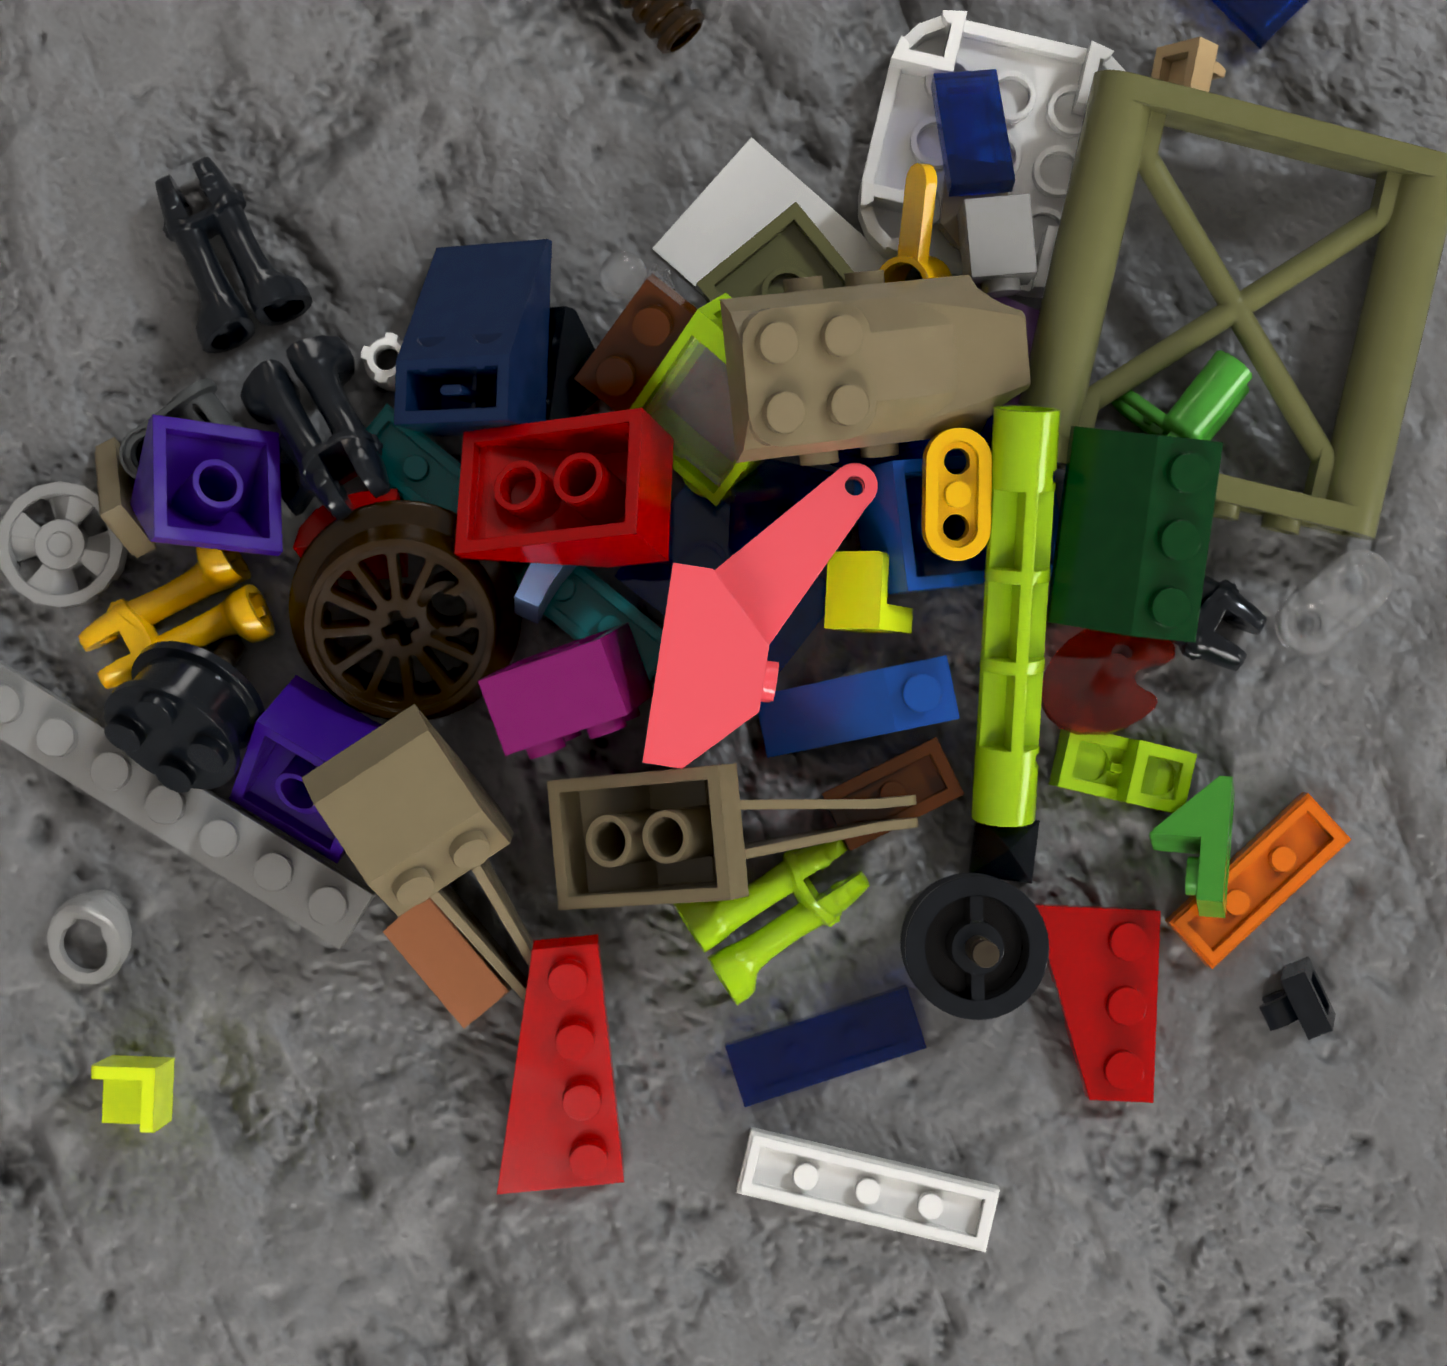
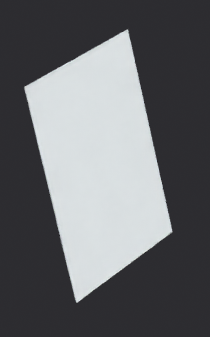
M752 137L652 248L696 287V283L793 203L797 202L854 272L879 270L888 261L872 247L858 230Z

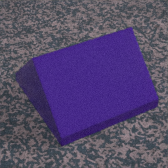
M152 414L148 420L130 506L150 542L279 556L283 552L279 433Z

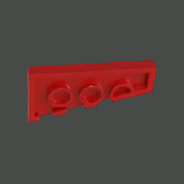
M599 935L533 940L497 1195L624 1183L625 1170Z

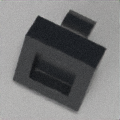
M1309 957L1285 965L1280 980L1284 989L1262 997L1264 1004L1259 1007L1270 1031L1287 1026L1298 1019L1308 1040L1333 1031L1336 1013Z

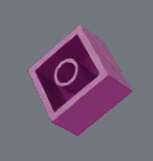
M628 622L514 661L478 680L505 756L526 749L529 759H535L566 747V742L582 735L581 730L584 729L587 730L589 738L594 739L626 727V721L641 715L638 706L653 695L650 681Z

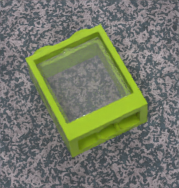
M727 293L697 309L630 408H643L674 438L673 469L683 477L685 484L691 491L707 498L715 506H718L743 487L762 461L736 463L720 299L732 298Z

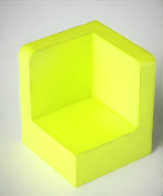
M835 551L827 563L825 629L853 633L912 634L913 608L887 604L888 553L881 551Z
M111 1055L92 1064L91 1079L103 1080L102 1123L140 1124V1133H155L172 1121L175 1057Z

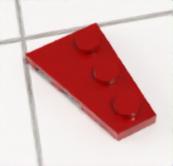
M1034 904L1039 910L1047 929L1049 939L1047 965L1057 990L1065 1018L1064 1024L1085 1096L1089 1100L1153 1103L1161 911L1145 908Z

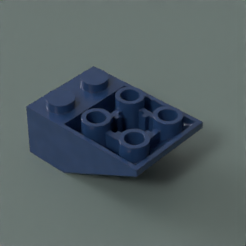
M541 239L436 248L396 359L394 425L436 437L462 436L463 432L546 421L551 240Z

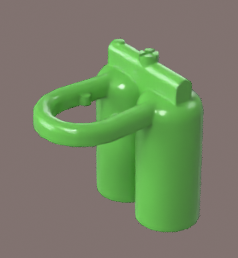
M1217 350L1167 414L1132 390L1111 402V404L1125 418L1148 434L1211 441L1250 390L1247 384L1252 379V373L1234 356Z

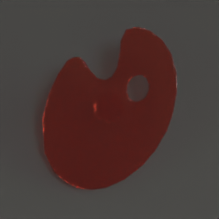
M1084 629L1070 638L1055 653L1046 667L1043 675L1042 709L1049 720L1055 725L1076 735H1106L1126 729L1150 714L1158 703L1157 697L1153 693L1144 690L1136 683L1134 678L1136 673L1143 669L1164 666L1175 658L1176 647L1172 641L1165 639L1135 637ZM1117 645L1129 646L1132 650V657L1127 659L1122 654H1112V649Z

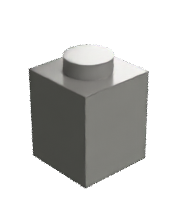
M1030 193L964 199L957 213L962 274L970 275L977 288L992 298L1008 297L1021 293L1020 285H1028L1037 273Z

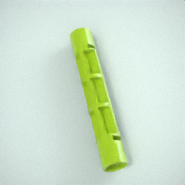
M1023 405L993 407L991 533L986 547L984 570L985 583L971 817L978 823L997 827L1027 826L1035 821L1038 782L1036 755L1040 749V718L1043 672L1045 668L1044 653L1048 588L1051 571L1050 556L1054 491L1056 489V483L1053 481V471L1057 470L1060 410L1051 407Z

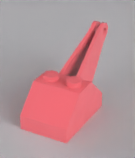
M849 463L839 468L715 570L673 563L642 763L683 769L759 713L761 702L770 703L774 701L779 662L767 661L769 645L866 507L875 498L878 482L874 472L869 467L860 463ZM849 480L859 482L862 487L861 494H849L846 491L845 483Z

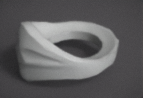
M93 890L68 899L56 909L48 928L47 942L51 960L60 973L78 984H99L115 976L126 960L131 948L132 929L127 909L118 896L109 890ZM77 919L89 920L101 927L102 937L107 944V958L104 965L100 968L84 969L76 965L67 955L64 948V937L67 928L76 923Z

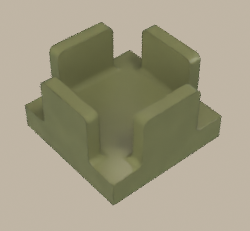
M795 202L696 283V289L709 303L724 293H727L732 298L784 293V279L822 276L824 289L845 287L844 274L854 273V271L799 204Z

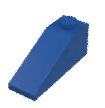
M947 655L775 691L774 701L770 703L761 702L758 713L767 758L960 719Z

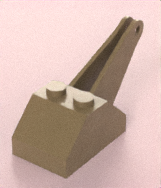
M413 704L303 776L302 780L314 806L367 885L398 917L414 906L431 898L525 1002L528 979L449 885V883L472 870L527 965L530 967L533 940L488 860L489 857L511 843L514 832L498 804L419 708Z
M737 763L547 781L558 910L725 901L749 896L746 859L877 832L919 827L918 817L857 822L744 843L741 810L882 809L917 805L916 795L869 799L740 800Z

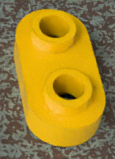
M951 428L936 434L928 442L924 450L922 461L921 529L927 547L934 554L952 561H963L979 554L986 546L990 537L992 453L986 440L977 432L967 428ZM953 448L962 451L966 458V465L958 474L950 473L944 465L945 455ZM956 514L963 519L965 530L958 539L951 540L944 534L943 524L949 516Z

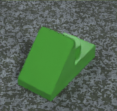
M1218 776L1149 833L1153 850L1200 854V857L1188 856L1185 878V894L1196 896L1199 916L1226 918L1235 802L1233 777Z

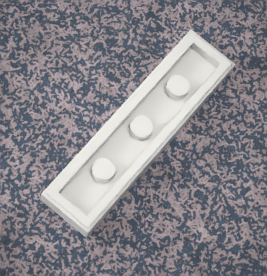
M754 1127L750 1128L736 1187V1193L982 1252H986L1000 1192L999 1187L994 1184Z

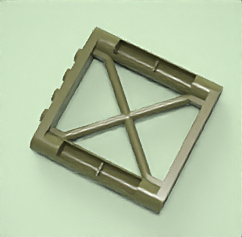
M1100 70L1095 72L1029 354L1031 384L1028 390L1020 394L1018 405L1042 406L1060 410L1057 469L1065 470L1071 426L1094 428L1100 409L1231 327L1311 462L1303 493L1219 473L1213 517L1238 521L1240 512L1263 517L1261 528L1278 533L1299 535L1302 526L1351 538L1375 540L1447 235V153L1120 70ZM1165 126L1374 179L1376 184L1370 209L1247 287L1239 290L1158 154L1163 128ZM1139 172L1217 303V306L1089 386ZM1379 233L1330 442L1253 312Z

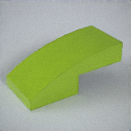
M1062 723L1048 785L1167 813H1174L1187 802L1197 754L1143 740L1129 739L1073 724Z

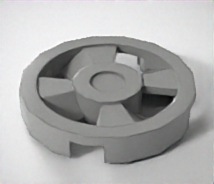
M58 481L35 486L14 500L0 522V568L16 591L34 603L69 609L93 603L100 598L98 595L104 592L113 580L117 581L125 568L128 550L109 527V531L90 537L88 532L80 526L94 508L99 512L97 492L83 485ZM41 499L49 500L55 520L49 521L42 527L25 513L27 508ZM38 557L43 564L26 582L18 572L21 567L20 562ZM84 565L98 578L81 590L75 570Z

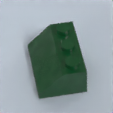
M1071 426L1047 607V622L1127 636L1196 643L1223 442Z

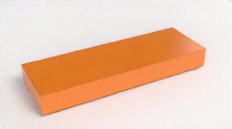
M1302 792L1230 859L1226 918L1199 916L1196 896L1191 895L1164 921L1208 968L1213 969L1338 853L1351 838L1309 793Z

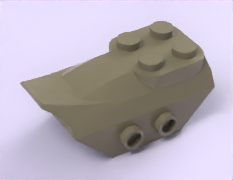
M884 270L845 273V287L824 289L823 277L812 276L784 279V293L720 299L736 463L799 455L800 466L824 465L839 462L838 450L860 448L861 458L888 457L900 454L899 443L932 439L936 434L947 429L967 428L977 433H982L987 420L993 415V407L1003 406L1015 396L1028 390L1031 384L1025 314L1022 310L1005 305L977 288L970 275L885 283Z

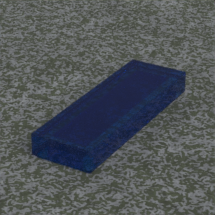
M906 985L725 1043L744 1107L927 1048Z

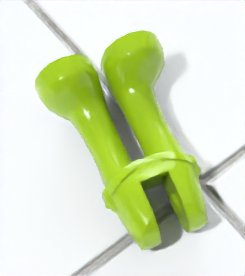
M843 840L786 851L782 855L783 860L748 884L749 896L725 901L673 904L687 929L705 953L791 893L794 895L798 904L754 933L717 950L707 957L712 969L737 1006L755 992L759 970L773 957L820 926L832 927L835 923H838L842 912L851 906L870 887L868 879L862 870L851 874L843 880L836 881L830 888L820 894L810 881L808 876L828 867L832 861L848 850Z

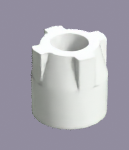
M386 332L385 337L377 339L369 347L363 346L361 359L364 361L368 376L377 386L384 390L395 392L396 366L390 370H382L377 366V358L383 351L393 349L399 354L403 340L398 335Z

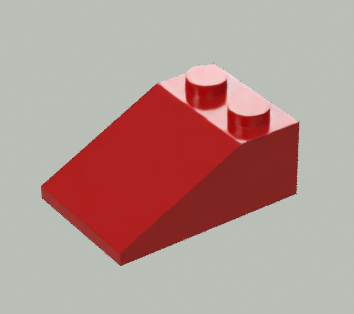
M643 408L463 432L454 554L461 559L607 568L668 561L674 438Z

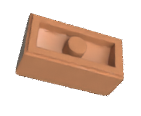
M431 898L399 916L383 931L386 937L464 1029L512 989Z

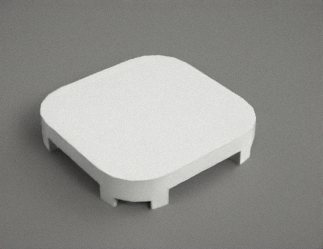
M943 10L941 16L919 23L906 36L901 35L891 57L858 194L859 223L866 240L883 258L889 260L897 257L907 173L915 163L930 164L934 167L937 174V190L929 256L943 261L951 271L952 276L963 275L961 253L956 247L953 248L938 229L946 163L948 160L1010 167L1008 195L1030 193L1037 273L1028 285H1020L1021 293L1016 295L1043 298L1094 73L1100 70H1125L1112 57L1114 50L1094 41H1091L1088 48L1078 47L966 20L968 11Z

